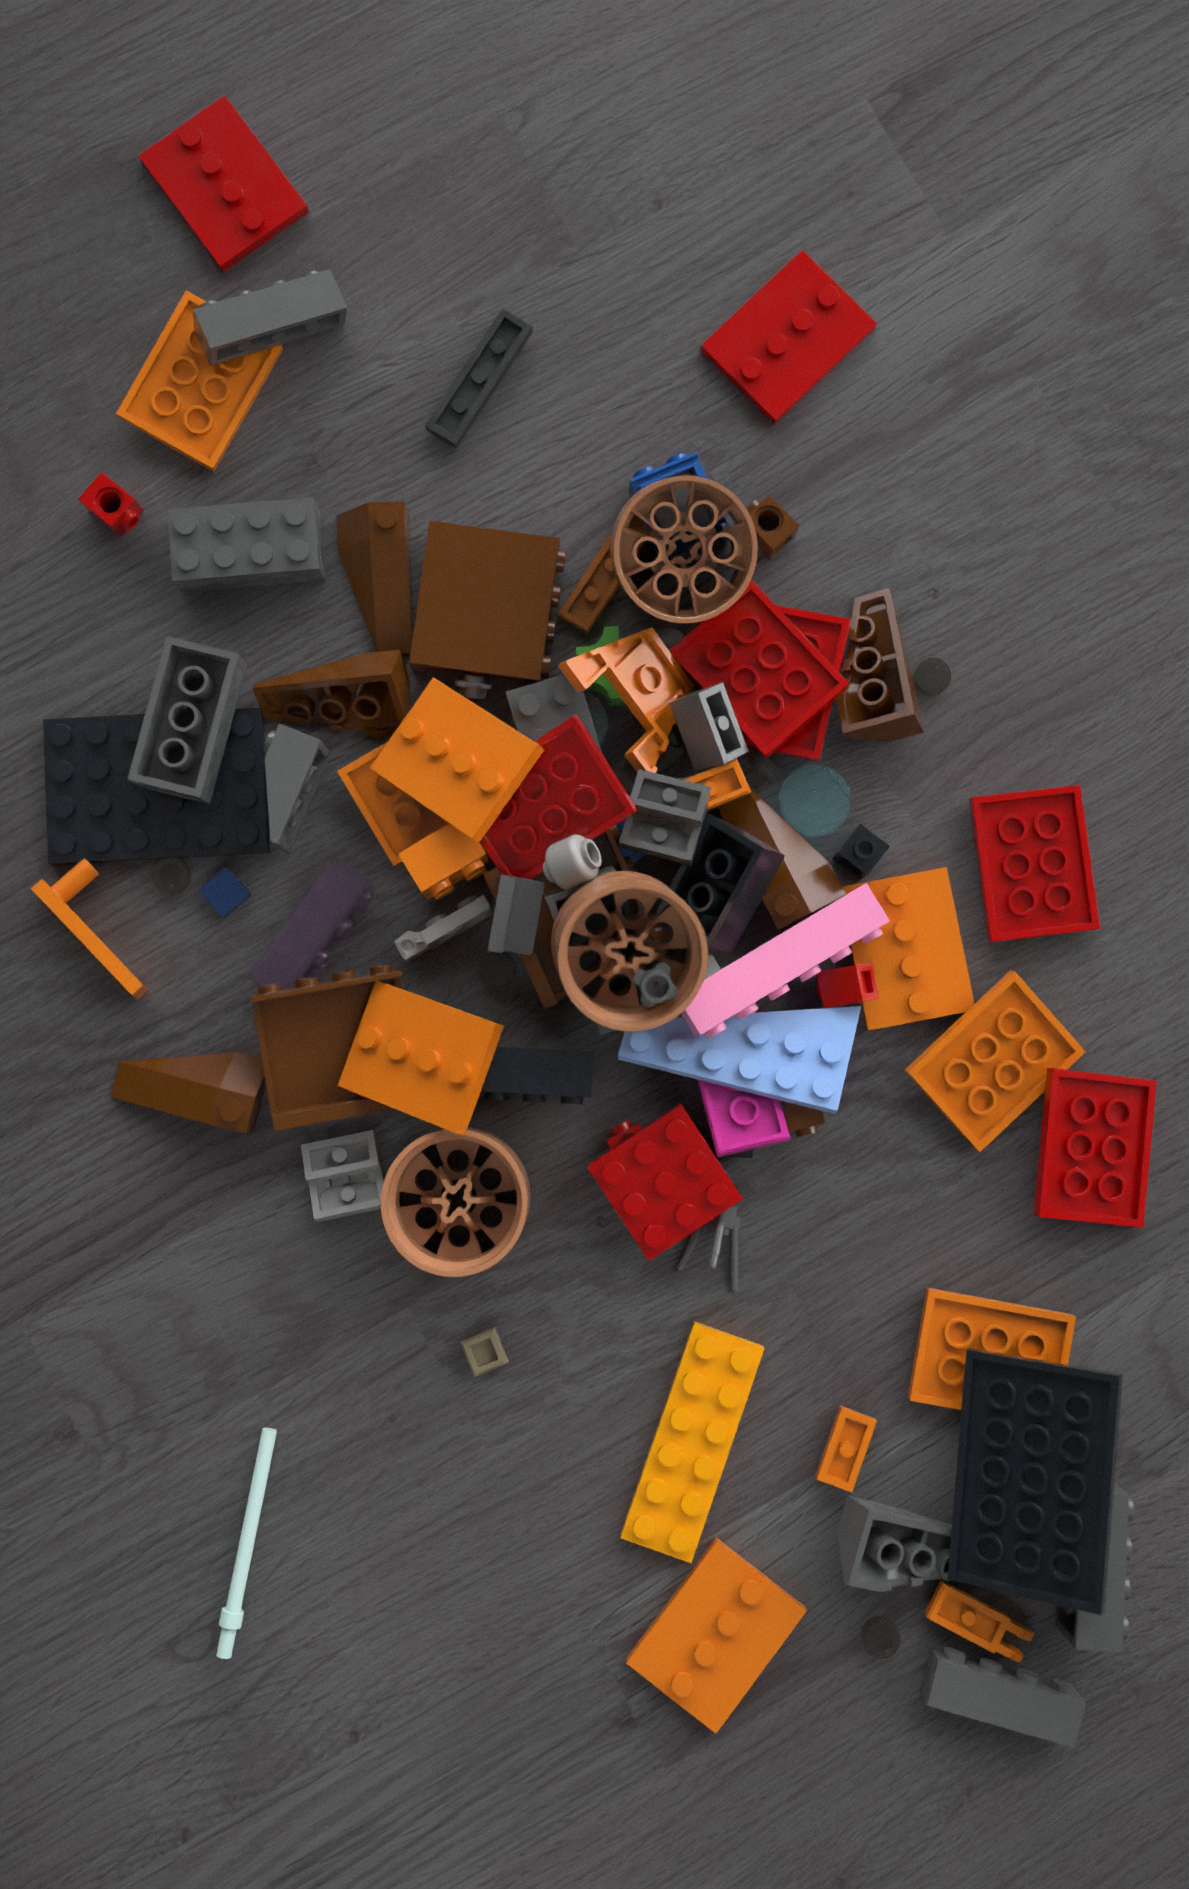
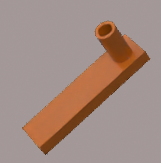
M83 858L53 886L50 887L43 879L31 888L32 891L134 998L138 1000L148 989L66 904L99 875L95 868Z

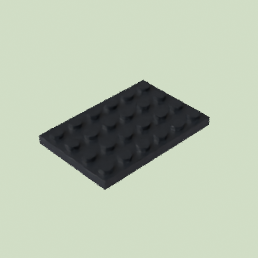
M261 708L235 709L210 805L141 788L127 780L145 714L43 719L48 864H78L83 858L89 863L270 853L265 770L266 752H264L265 728Z
M973 1348L966 1350L948 1568L949 1580L1097 1615H1102L1105 1612L1123 1374Z

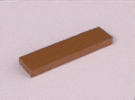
M656 510L655 513L661 524L665 519V515ZM634 515L627 529L649 536L641 519ZM611 534L557 614L559 619L586 636L589 635L620 587L611 563ZM649 540L643 541L638 545L636 550L638 558L650 542Z

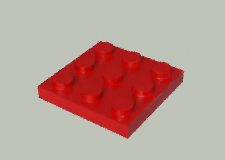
M678 1104L587 1164V1168L648 1261L743 1199L681 1104Z

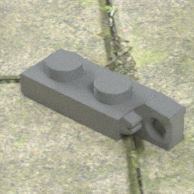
M476 895L470 896L457 905L458 910L448 916L440 914L430 919L425 924L427 928L421 932H405L394 941L403 959L409 962L429 949L434 950L494 915V910L484 895L479 898Z

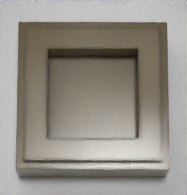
M495 1326L460 1341L474 1377L509 1362Z

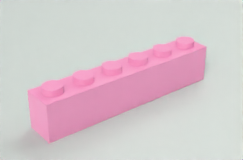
M865 883L704 979L697 996L681 1013V1016L695 1038L704 1033L707 1039L727 1028L723 1022L736 1014L739 1020L759 1009L755 1003L766 995L772 1001L789 991L790 988L787 983L799 976L801 981L804 982L821 972L818 966L819 963L830 957L834 964L852 953L849 945L859 939L865 945L883 934L880 927L890 920L868 884Z

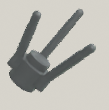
M735 1206L730 1207L709 1221L707 1231L715 1233L709 1262L711 1270L716 1269L723 1235L728 1236L730 1230V1289L733 1293H736L738 1290V1229L741 1220L740 1217H736L738 1207ZM705 1225L692 1233L677 1264L679 1271L684 1269Z

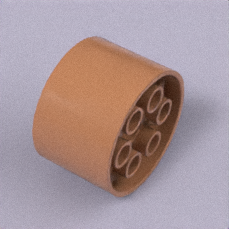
M698 476L670 477L653 482L639 490L626 502L618 514L610 540L612 567L625 593L647 613L674 623L700 622L713 618L727 610L746 590L753 576L757 561V535L752 518L743 503L726 487L710 479ZM676 488L689 489L686 512H679L674 491ZM699 504L707 505L712 513L711 521L702 527L696 525L692 519V512ZM661 506L670 507L674 513V521L668 528H660L654 521V514ZM728 512L735 525L716 532L714 525ZM634 515L652 527L649 536L627 529ZM719 537H725L731 543V552L723 559L715 557L712 551V545ZM679 539L681 542L686 543L696 539V542L687 549L689 556L686 559L680 555L670 559L667 558L677 548L674 543L676 540ZM649 540L655 544L657 554L651 562H641L636 554L637 547L641 542ZM699 548H701V555L697 554ZM694 559L697 560L693 566L686 568V564L691 563ZM717 563L735 568L729 582L715 571ZM650 567L654 574L637 589L630 575ZM708 571L713 576L714 584L709 591L700 593L695 588L694 580L700 572ZM671 573L676 578V588L670 594H661L657 589V580L662 574ZM682 587H689L693 607L679 608Z
M616 871L596 876L593 880L580 885L569 895L562 904L554 921L551 951L555 968L566 993L584 1015L602 1026L620 1031H643L659 1027L681 1014L692 1003L703 984L708 964V946L703 927L693 910L668 886L653 877L630 871ZM609 894H613L615 911L611 913L607 912L600 898ZM657 897L669 903L657 915L647 916ZM628 899H637L640 902L639 912L632 917L623 916L621 913L623 903ZM595 912L603 914L605 916L603 927L596 931L586 928L585 922L590 914ZM661 922L667 923L669 925L668 935L662 940H653L651 938V930L654 925ZM624 929H632L636 932L632 934L625 932ZM571 932L589 937L588 942L568 944ZM615 932H618L615 938L611 937ZM631 941L632 945L641 952L630 953L628 959H625L621 951L615 948H625L628 942ZM686 948L684 962L665 957L664 949ZM588 950L596 951L599 954V959L594 966L586 968L579 964L582 953ZM653 960H660L671 968L669 976L672 984L678 988L677 996L672 1000L666 999L663 1002L655 1003L653 1007H646L643 1004L639 1005L636 985L633 981L634 974L638 970H645L646 965ZM600 974L602 982L593 997H591L582 989ZM616 974H624L628 977L627 985L619 991L611 990L609 988L610 979ZM654 981L652 987L658 988L659 982Z
M468 1127L465 1136L446 1129H440L424 1135L401 1151L386 1174L381 1192V1215L386 1233L394 1247L406 1260L426 1272L445 1277H462L484 1271L508 1254L523 1230L529 1213L531 1198L528 1175L516 1152L505 1141L488 1131ZM436 1144L443 1165L440 1167L435 1166L423 1150ZM480 1145L493 1151L481 1168L474 1164ZM454 1150H462L468 1155L469 1165L465 1170H456L450 1165V1154ZM494 1168L500 1172L502 1182L498 1187L488 1188L483 1184L481 1176L485 1169ZM429 1169L435 1173L437 1183L433 1189L427 1190L419 1185L418 1175L421 1170ZM453 1180H459L456 1184L452 1183ZM466 1184L467 1187L463 1195V1200L467 1202L466 1207L460 1205L450 1214L449 1210L452 1200L448 1197V1194H455ZM473 1188L475 1189L477 1195H473ZM516 1190L517 1204L496 1200L495 1193ZM400 1192L421 1195V1203L400 1207ZM473 1203H476L475 1208L470 1212V1207ZM492 1205L498 1207L502 1213V1221L497 1225H489L484 1222L482 1211L485 1207ZM430 1207L435 1210L437 1222L434 1226L428 1227L421 1224L418 1218L421 1208ZM456 1225L465 1226L470 1232L469 1242L462 1245L453 1242L450 1236L452 1227ZM482 1229L495 1244L493 1248L484 1253L476 1236V1231ZM436 1230L444 1233L437 1254L423 1247Z

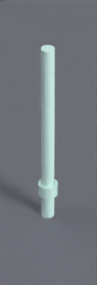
M262 1428L227 1604L221 1610L219 1626L222 1629L216 1656L222 1659L231 1658L236 1631L241 1628L244 1611L241 1609L277 1434V1430L273 1428Z

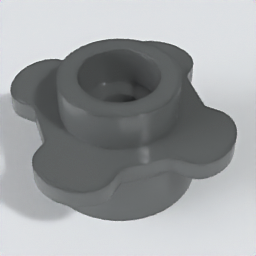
M463 673V677H455V685L458 686L457 693L466 698H486L487 689H491V681L486 680L483 675Z
M658 963L651 970H638L634 974L633 981L640 987L642 993L640 1001L646 1007H653L655 1003L663 1002L666 999L672 1000L677 996L678 988L672 984L669 976L671 968L666 963ZM654 981L659 982L658 988L652 987Z

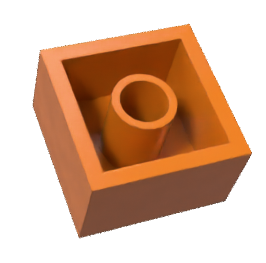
M450 823L398 853L421 893L427 899L435 897L436 900H440L455 890L453 884L463 878H466L469 882L482 875L483 872L487 871L484 866L490 863L481 844Z

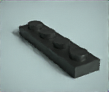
M502 308L425 425L426 431L457 449L532 335L533 326Z

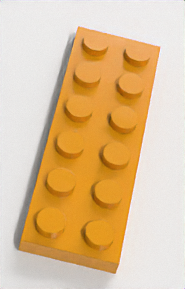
M693 1321L623 1524L620 1538L692 1563L765 1349L763 1345Z

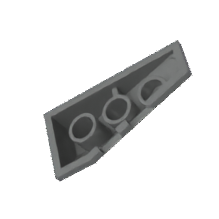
M847 1495L837 1529L844 1583L848 1586L884 1592L892 1590L893 1586L909 1584L911 1587L923 1585L924 1581L936 1579L951 1581L948 1579L952 1524L883 1503Z

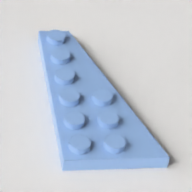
M861 1006L751 1013L741 1020L735 1014L723 1021L727 1026L726 1029L707 1039L704 1033L695 1038L683 1017L674 1018L668 1023L649 1030L624 1031L618 1060L836 1114Z

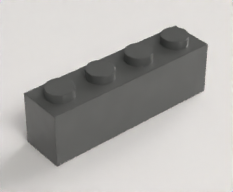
M331 269L322 272L310 271L302 275L301 278L287 282L283 280L275 281L267 288L253 292L249 290L241 291L234 295L233 298L223 301H207L198 308L193 309V324L210 366L344 326L347 306Z
M944 1647L943 1651L931 1648L920 1694L927 1706L1075 1748L1086 1706L1085 1700L1077 1692L1075 1685L1054 1678L1052 1683L1039 1679V1675L1023 1668H1017L1016 1672L1002 1669V1664L988 1658H980V1662L967 1659L966 1654L953 1648Z

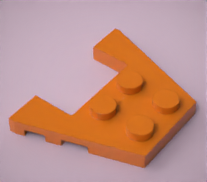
M653 627L568 659L558 665L577 693L586 690L603 673L646 732L624 754L637 773L639 769L656 773L658 769L655 766L660 754L666 751L669 744L668 735L673 724H676L669 702L691 693L694 687L692 681Z

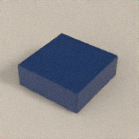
M226 866L198 890L224 919L252 895Z

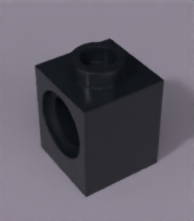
M860 824L853 830L832 858L862 880L871 872L890 846Z

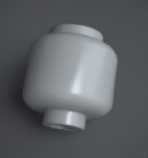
M571 835L551 844L547 848L543 871L550 882H555L558 887L568 890L591 881L597 876L602 862L601 854L592 840L586 839L581 835Z

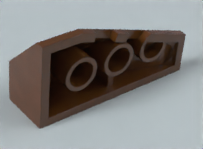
M405 501L367 502L337 515L338 552L376 652L400 650L402 655H410L413 638L409 513Z
M890 588L856 597L848 635L850 639L847 659H844L842 669L844 678L849 682V688L837 698L842 733L844 737L884 742L924 733L892 591Z
M400 650L364 653L259 682L253 686L254 694L265 719L305 726L310 722L330 725L333 731L343 732L344 728L364 731V736L373 738L392 737L411 710L410 680Z
M750 788L751 793L717 808L723 820L731 822L785 855L762 897L777 929L780 930L845 896L846 893L831 864Z
M239 1052L120 1061L111 1097L242 1133H251L255 1131L266 1088L262 1058Z

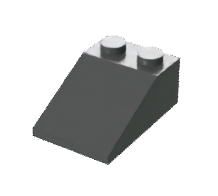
M279 723L276 732L271 731L264 744V752H266L265 770L270 841L283 851L290 853L329 761L331 752L320 739Z

